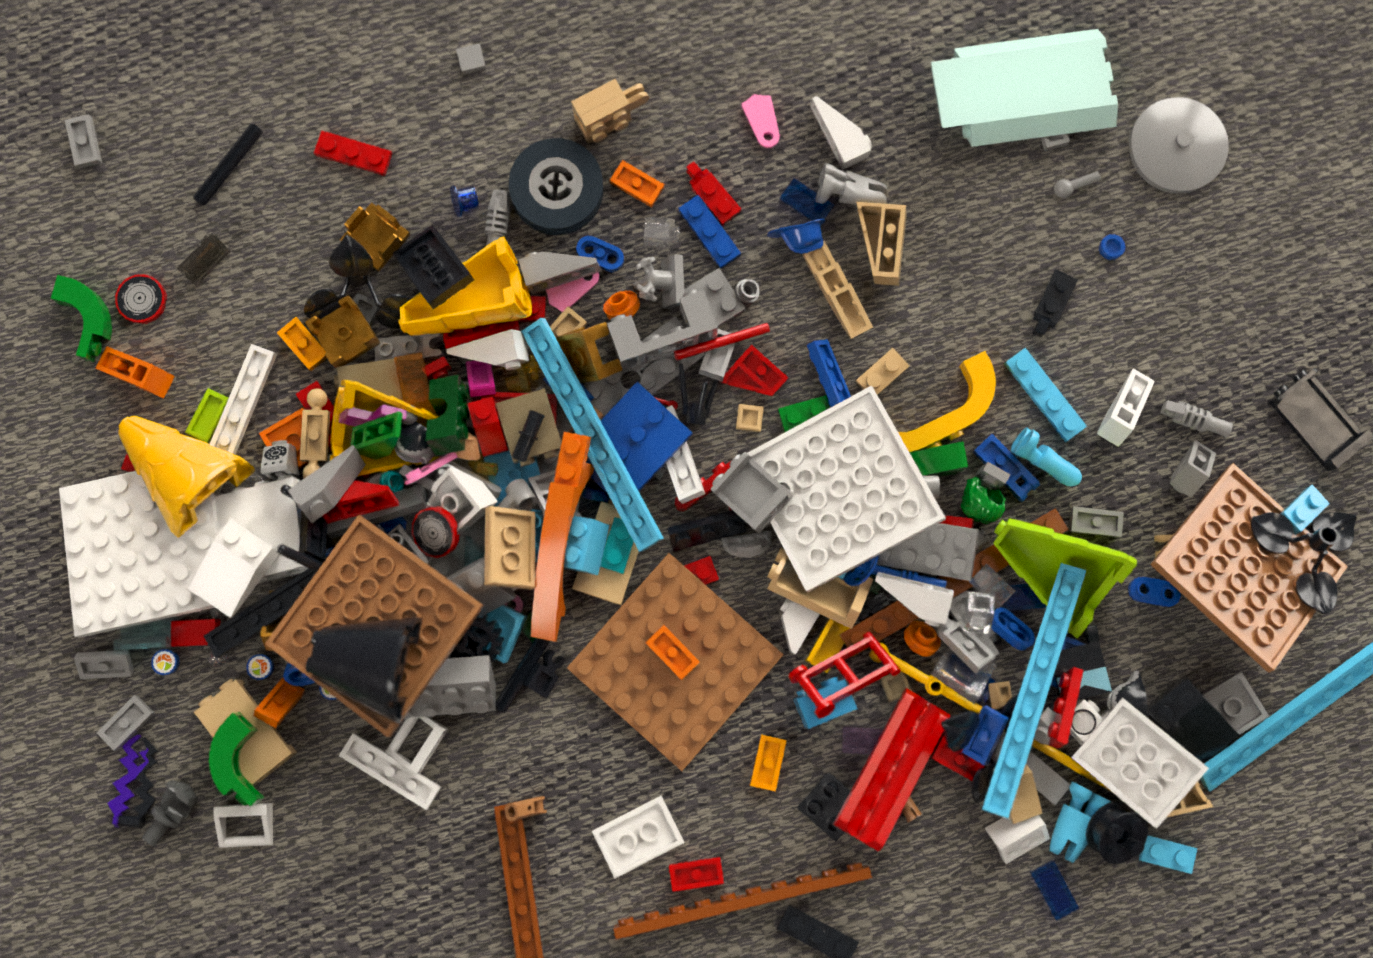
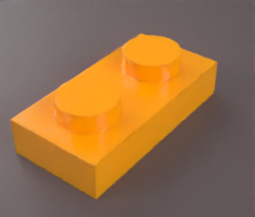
M297 317L277 332L310 371L327 358L324 348Z
M761 734L750 786L776 792L787 740Z

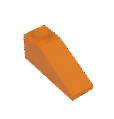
M106 346L96 366V369L163 399L175 377L153 364Z

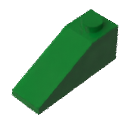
M397 411L353 427L350 447L353 445L359 455L372 459H379L390 455L400 438L402 412Z

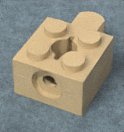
M613 79L571 101L574 119L588 143L592 141L595 143L600 142L607 137V133L613 130L621 131L628 126V122L631 121L630 111L649 100L647 92H644L643 85L638 83L622 91L616 79Z

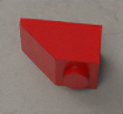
M493 397L467 403L483 457L508 451L496 402Z

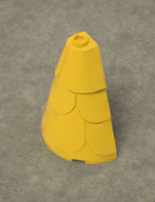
M505 237L494 240L463 262V265L472 275L474 281L450 297L445 303L432 309L423 295L419 293L401 306V319L398 320L401 330L410 336L453 332L454 329H468L480 325L516 321L531 316L532 303L529 290L526 287L523 275L520 274L519 268L516 265L518 261Z
M342 380L341 386H344V388H338L333 412L330 439L333 455H330V461L351 445L352 428L355 426L339 423L340 414L346 408L353 409L355 407L372 412L382 405L401 408L418 415L416 422L426 428L427 420L440 416L424 408H414L394 396H387L359 382ZM394 449L390 455L379 459L360 455L366 465L358 476L379 471L385 472L400 468L403 465L415 464L418 466L422 465V463L404 461L397 456ZM440 456L433 457V458L429 461V463L432 462V461H434L435 459L439 458Z
M138 416L126 417L119 424L118 433L137 475H141L152 500L156 502L168 528L177 538H180L198 522L195 508L228 479L235 487H238L255 472V468L245 459L210 446L204 441L180 434L178 430Z

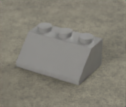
M485 556L446 577L484 605L478 614L479 618L517 597L512 588L484 585Z

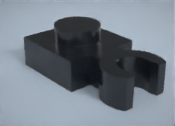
M550 649L544 653V663L542 665L536 663L523 684L546 699L560 677L554 673L555 670L562 667L565 662V658L557 656L556 660L552 662L555 652Z

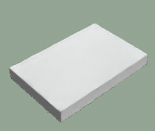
M662 796L592 831L614 878L684 843Z

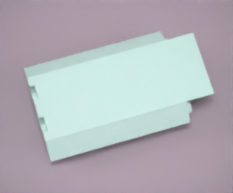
M1098 29L955 48L954 58L931 62L942 128L962 126L963 137L967 138L970 145L974 147L1116 127L1118 101L1117 96L1112 95L1110 89L1113 75L1110 62H1105L1104 49L1107 48L1106 38Z

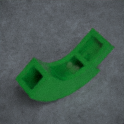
M57 275L51 299L60 305L79 310L83 318V332L76 356L85 361L94 362L95 358L101 353L102 344L100 340H111L112 320L109 310L100 296L86 285L75 279Z
M232 712L220 725L213 737L209 751L210 772L216 787L223 796L231 795L235 791L237 793L235 798L242 805L252 807L258 805L265 797L242 774L239 766V756L244 744L258 730L240 712Z

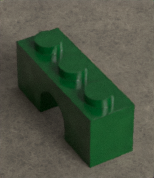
M459 374L430 380L428 400L437 415H442L438 418L427 420L426 442L435 456L465 450V439H468L466 419L469 418L467 399L470 398V391L468 385L463 383Z

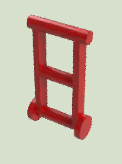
M870 631L863 635V640L821 663L809 669L805 665L798 666L789 674L788 678L792 683H799L817 708L814 713L819 719L831 714L835 709V703L888 674L896 676L900 673L901 669ZM870 647L884 666L858 679L844 660ZM836 666L849 683V686L823 699L809 679Z

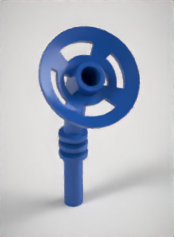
M879 555L875 559L872 558L855 567L854 572L848 571L843 578L846 584L858 586L865 582L871 574L877 575L878 572L943 588L947 586V580L918 575V572L913 574L912 571H909L907 573L905 569L898 571L876 565Z

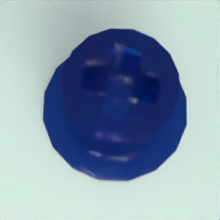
M455 185L450 187L452 204L458 217H462V211L479 207L477 193L473 186L457 189Z

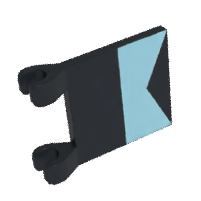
M1089 624L1083 631L1088 644L1061 650L1054 673L1059 696L1061 688H1059L1060 677L1073 667L1084 670L1077 700L1112 692L1099 643L1098 628L1095 624Z

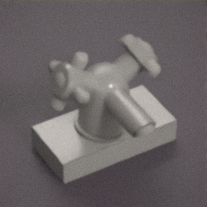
M673 254L662 259L661 270H654L651 264L656 260L654 257L641 259L636 268L637 270L643 268L645 278L633 284V288L640 291L639 297L655 302L657 297L654 295L655 289L662 290L663 308L673 309L680 306V298L684 294L683 255Z

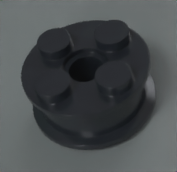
M1121 801L1110 802L1098 809L1091 817L1086 828V841L1094 851L1099 852L1100 856L1110 864H1121L1132 859L1134 856L1140 855L1144 850V844L1148 836L1146 820L1138 813H1135L1128 804Z

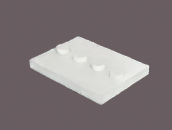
M1124 698L1117 703L1072 756L1077 763L1156 829L1209 769Z

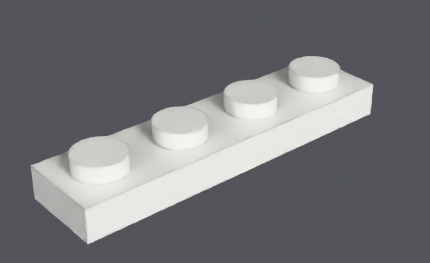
M672 405L667 407L666 409L678 419L675 408ZM686 441L666 463L678 499L682 504L705 494Z
M356 733L351 735L339 754L346 761L425 810L429 809L441 789V786L420 773L415 774L388 753Z

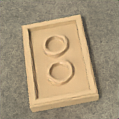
M494 506L485 508L484 585L528 590L535 589V512Z

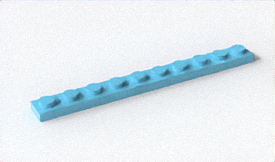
M538 319L521 332L575 433L591 437L588 457L638 551H645L664 538L546 319Z
M1063 563L1060 564L982 808L983 811L1009 819L1086 570Z
M1373 642L1313 686L1306 689L1291 702L1284 705L1273 715L1266 718L1255 728L1245 733L1215 757L1205 762L1204 765L1209 769L1200 778L1203 786L1211 792L1373 674Z

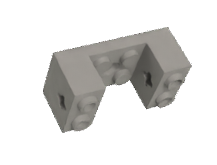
M690 290L680 298V313L686 328L684 326L675 327L669 331L670 334L662 337L659 334L650 336L645 339L646 342L641 343L631 315L626 317L623 314L612 318L611 322L607 323L616 356L623 369L622 372L673 355L676 350L717 338L718 326L705 291Z

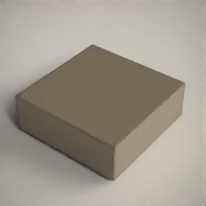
M901 671L896 676L889 674L879 679L888 702L901 698L905 688L912 691L906 674Z

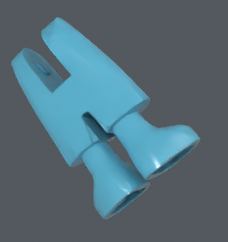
M1025 428L1019 433L1011 447V452L1014 455L1030 461L1032 465L1047 472L1061 484L1076 486L1081 482L1082 474L1078 468L1059 456L1049 446L1042 444L1037 448L1040 438L1038 432L1034 429Z
M1071 782L1069 790L1072 799L1069 805L1063 804L1052 834L1049 851L1058 855L1063 850L1067 840H1070L1071 843L1065 853V859L1074 863L1088 844L1086 841V828L1091 817L1098 809L1111 801L1075 782ZM1088 801L1084 813H1082L1080 810L1083 804Z

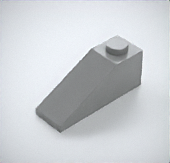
M531 252L525 255L524 258L518 259L526 287L531 294L602 271L597 259L592 257L550 252Z
M352 445L290 488L288 492L307 518L313 523L335 507L366 464Z

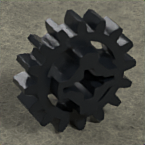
M487 614L483 618H479L478 615L452 650L456 652L454 658L489 655L491 662H494L502 650L501 646L504 638L500 637L502 628L495 629L494 627L497 621H487ZM491 642V648L487 650L488 643Z

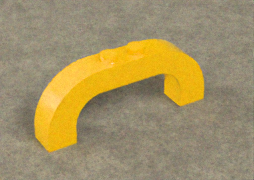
M986 351L963 361L959 366L969 389L968 398L962 407L915 430L898 432L909 453L942 446L940 441L948 437L950 441H953L963 436V430L974 424L987 411L994 397L996 378L993 365Z

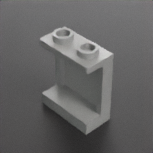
M744 452L742 455L738 454L733 458L729 465L730 468L725 474L721 473L714 479L711 491L760 534L791 500L793 495L784 485H781Z

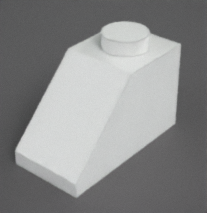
M786 598L780 608L784 612L781 620L789 652L795 655L814 625L819 613Z

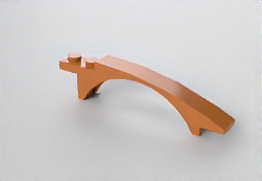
M568 432L563 433L554 482H550L541 531L535 576L531 637L556 642L561 616H565L563 568L569 530L581 493L594 472V466L586 463L591 441L589 436Z

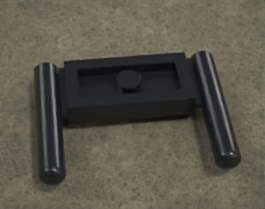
M283 485L280 489V492L283 495L293 499L290 493L288 492V490L292 487L289 485ZM301 510L299 552L284 544H280L277 547V553L317 572L326 559L327 522L321 516L312 523Z

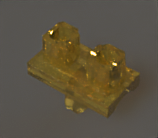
M528 355V364H521V368L517 369V376L505 378L507 389L510 393L532 392L528 373L531 374V379L534 381L539 379L538 371L542 370L538 362H535L534 355Z

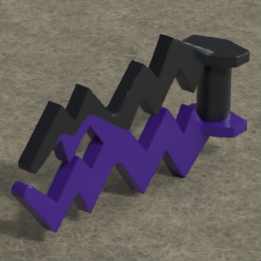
M139 734L122 746L128 756L119 759V761L128 769V774L112 783L121 795L107 803L114 814L112 824L117 828L123 826L142 829L145 826V815L156 801V798L148 793L154 785L145 775V771L158 763L152 757L158 750L144 737L142 740L147 750L141 751L139 754L145 762L137 766L134 761L140 756L131 746L141 738ZM138 779L143 785L134 791L144 802L133 809L139 815L137 817L123 816L122 812L129 809L124 803L135 797L126 785Z

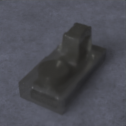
M213 234L210 236L205 235L196 244L197 249L176 268L195 286L231 251Z

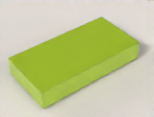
M208 388L185 433L210 444L229 398Z

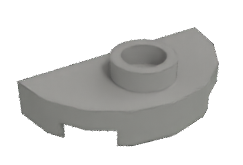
M771 531L760 532V534L751 533L721 539L725 551L737 557L752 558L762 554L770 547L772 534Z

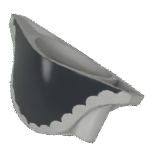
M418 422L411 425L401 423L400 438L394 447L397 456L410 463L421 462L425 465L433 457H437L426 442L427 428Z
M1134 671L1127 682L1117 686L1108 695V711L1111 712L1117 703L1124 698L1148 718L1146 691L1139 671Z

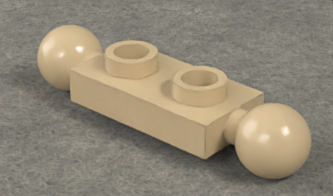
M318 388L312 389L307 395V402L311 406V410H303L300 460L308 462V465L303 470L304 479L321 468L319 462H328L330 412L322 410V407L327 403V394Z

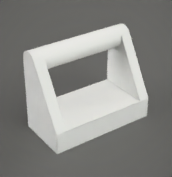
M409 717L405 720L385 752L415 774H419L443 739L448 728L431 717ZM420 718L434 729L412 762L397 751Z
M259 803L252 807L242 804L214 807V821L220 848L273 845V803ZM261 815L264 835L226 837V817Z

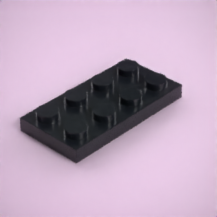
M433 224L393 252V255L432 309L445 303L450 297L474 281L472 275Z

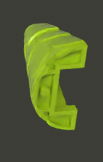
M1009 518L1007 521L1001 520L994 530L997 536L993 544L1020 578H1024L1040 601L1046 606L1048 605L1061 563L1086 570L1067 631L1077 639L1091 623L1096 607L1118 581L1122 584L1137 565V559L1124 552L1093 544L1084 539L1056 533L1052 528Z

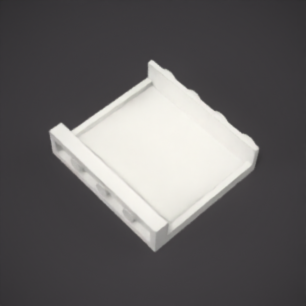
M283 475L278 477L277 481L256 482L253 487H236L226 494L215 493L219 533L227 522L232 519L272 546L276 551L280 544H284L299 552L301 509L293 499L283 495L280 489L283 485L293 487L301 480L294 478L292 475ZM279 555L258 584L301 574L309 568Z

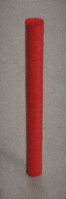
M768 323L760 324L674 351V356L677 361L768 333L770 328Z

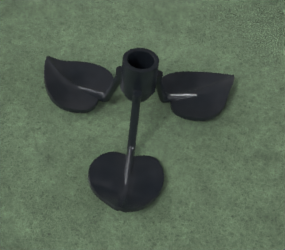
M345 235L329 257L331 270L339 276L347 277L345 278V284L341 293L337 296L331 289H321L314 292L304 305V314L308 318L317 316L319 319H322L342 307L338 301L344 298L350 284L354 287H361L366 283L375 305L379 307L375 314L377 321L389 328H400L398 322L401 319L400 307L411 299L401 294H393L385 297L381 303L371 283L372 279L368 277V274L373 269L372 257L359 242L349 235Z
M1270 512L1253 516L1251 518L1253 536L1265 550L1281 554L1288 550L1289 542L1296 543L1309 540L1310 547L1314 551L1320 552L1312 567V574L1304 573L1297 579L1296 592L1304 604L1322 614H1329L1336 604L1337 585L1329 573L1320 572L1317 574V569L1325 555L1328 554L1327 549L1342 552L1351 546L1354 539L1356 515L1340 512L1321 514L1312 523L1313 534L1308 533L1296 538L1291 537L1294 531L1293 526L1284 515Z
M1019 694L1008 700L1001 714L1009 718L1004 728L1006 733ZM955 711L951 714L950 718L941 722L946 743L950 750L957 752L969 744L974 731L979 726L980 718L977 713L973 711L964 713ZM988 763L984 765V768L979 769L975 773L971 791L973 800L976 803L986 799L994 774L993 769L997 763L992 765Z

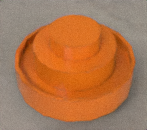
M621 291L613 294L605 302L603 310L609 320L623 314L626 317L631 315L633 318L640 308V301L635 292Z
M923 621L911 622L904 631L906 644L911 651L918 655L932 656L941 646V640L936 630Z

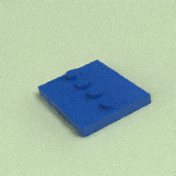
M638 382L631 387L601 420L639 492L693 435L682 422ZM587 456L586 463L592 465L589 457ZM594 468L591 478L606 491Z

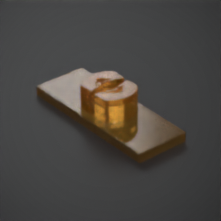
M422 352L395 356L394 360L403 401L418 409L424 408L435 413L428 400L429 383Z

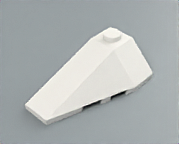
M450 467L433 484L432 494L426 503V508L438 506L449 511L457 521L459 527L456 528L457 535H461L485 514L486 507L494 506L498 501L482 481L454 467ZM424 554L429 561H431L434 558Z

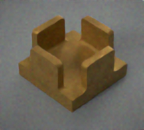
M371 202L365 210L359 206L344 223L347 232L341 237L340 241L343 240L345 235H349L359 242L372 257L373 268L379 272L393 256V252L399 249L411 234L398 223L395 217L381 206H375Z

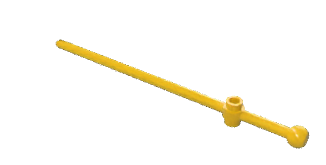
M880 643L901 669V672L924 684L926 691L930 695L938 696L941 694L979 715L983 706L946 686L944 679L940 675L925 674L889 653L888 647ZM870 650V658L874 662L882 663L875 653ZM939 682L937 687H931L932 683ZM1033 739L1032 747L1112 792L1073 758L1054 747L1048 746V744H1041Z

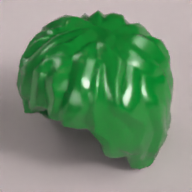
M973 477L967 480V485L962 495L961 509L968 518H973L974 522L990 524L1003 516L1006 499L1003 497L1001 490L989 491L981 485L980 478Z

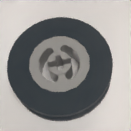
M550 138L530 145L517 157L509 175V192L514 209L525 224L544 234L565 235L583 228L594 218L603 199V178L598 162L585 147L571 140ZM554 173H559L558 201H553V187H555L556 181ZM563 174L571 178L572 181H567ZM545 192L552 200L545 198L541 193Z

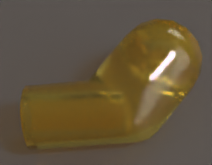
M480 453V459L477 461L468 460L469 467L477 474L496 476L498 473V464L483 462L484 457L482 453Z

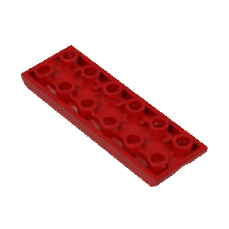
M905 688L833 825L879 852L886 843L944 731L941 722L950 718V714Z

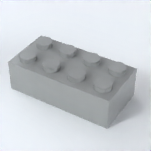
M490 656L446 659L404 719L409 717H433L435 715H459L461 713L496 711V683Z

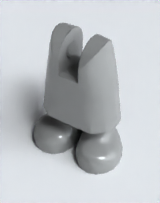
M824 163L818 180L817 203L823 204L832 194H839L840 203L856 206V202L886 204L887 186L885 184L847 170L845 172L841 171L831 164Z

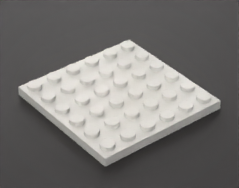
M872 386L747 453L793 495L791 500L770 523L807 593L946 520Z
M136 471L59 488L75 637H86L215 608L188 589L210 546L219 534L214 492L195 508L198 522L180 538H177L168 528L156 502L152 500L141 475H137Z

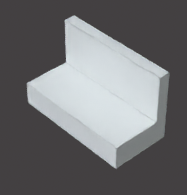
M1039 815L1015 824L1012 823L1010 818H1001L985 828L996 844L1005 864L1050 839L1046 824Z

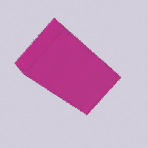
M475 360L467 361L466 368L470 397L496 394L492 365Z

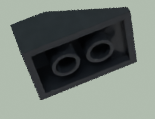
M1186 675L1148 705V714L1157 725L1203 764L1239 736V733Z

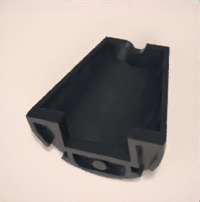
M411 617L324 627L321 631L315 630L311 639L313 646L312 654L306 661L305 670L311 673L312 677L386 719L401 724L406 697L399 696L409 645L410 643L418 644L423 618Z

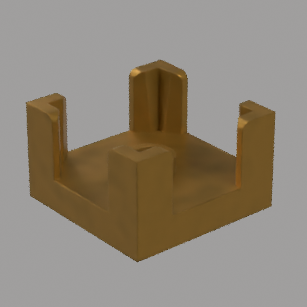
M349 295L338 301L342 307L324 318L319 319L317 316H313L305 321L310 331L318 338L326 351L325 355L329 362L335 368L345 366L380 344L379 339L359 307Z
M606 322L596 324L587 329L585 327L577 328L555 337L580 383L598 381L623 370L619 359L605 364L601 361L594 340L609 335L610 332Z

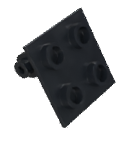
M829 772L828 774L825 773L816 787L797 806V809L836 842L845 832L833 825L851 790Z

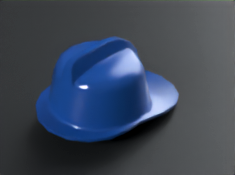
M817 219L805 224L770 231L767 236L770 238L782 237L789 249L795 253H809L823 246L824 242L820 225L825 220Z

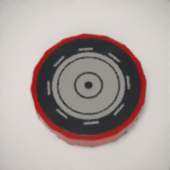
M145 274L126 278L119 285L115 294V305L119 313L133 323L148 324L157 320L165 310L167 294L163 285L154 277Z
M431 506L422 509L415 515L412 522V536L421 552L429 557L440 558L449 555L456 549L459 542L456 528L459 527L449 511L443 507Z

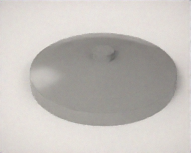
M1167 98L1152 104L1139 116L1130 133L1129 152L1135 169L1147 183L1169 193H1190L1207 186L1221 172L1228 156V137L1219 117L1204 104L1188 98Z

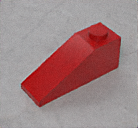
M354 480L335 507L322 515L327 523H332L399 506V501L388 486Z

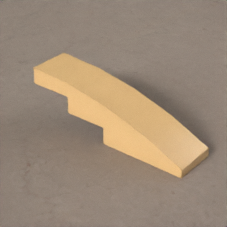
M823 241L822 248L802 255L833 312L850 339L873 328L852 284L848 283L838 262H835L825 241Z

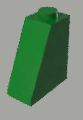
M964 441L910 453L922 476L941 477L960 474L968 467Z

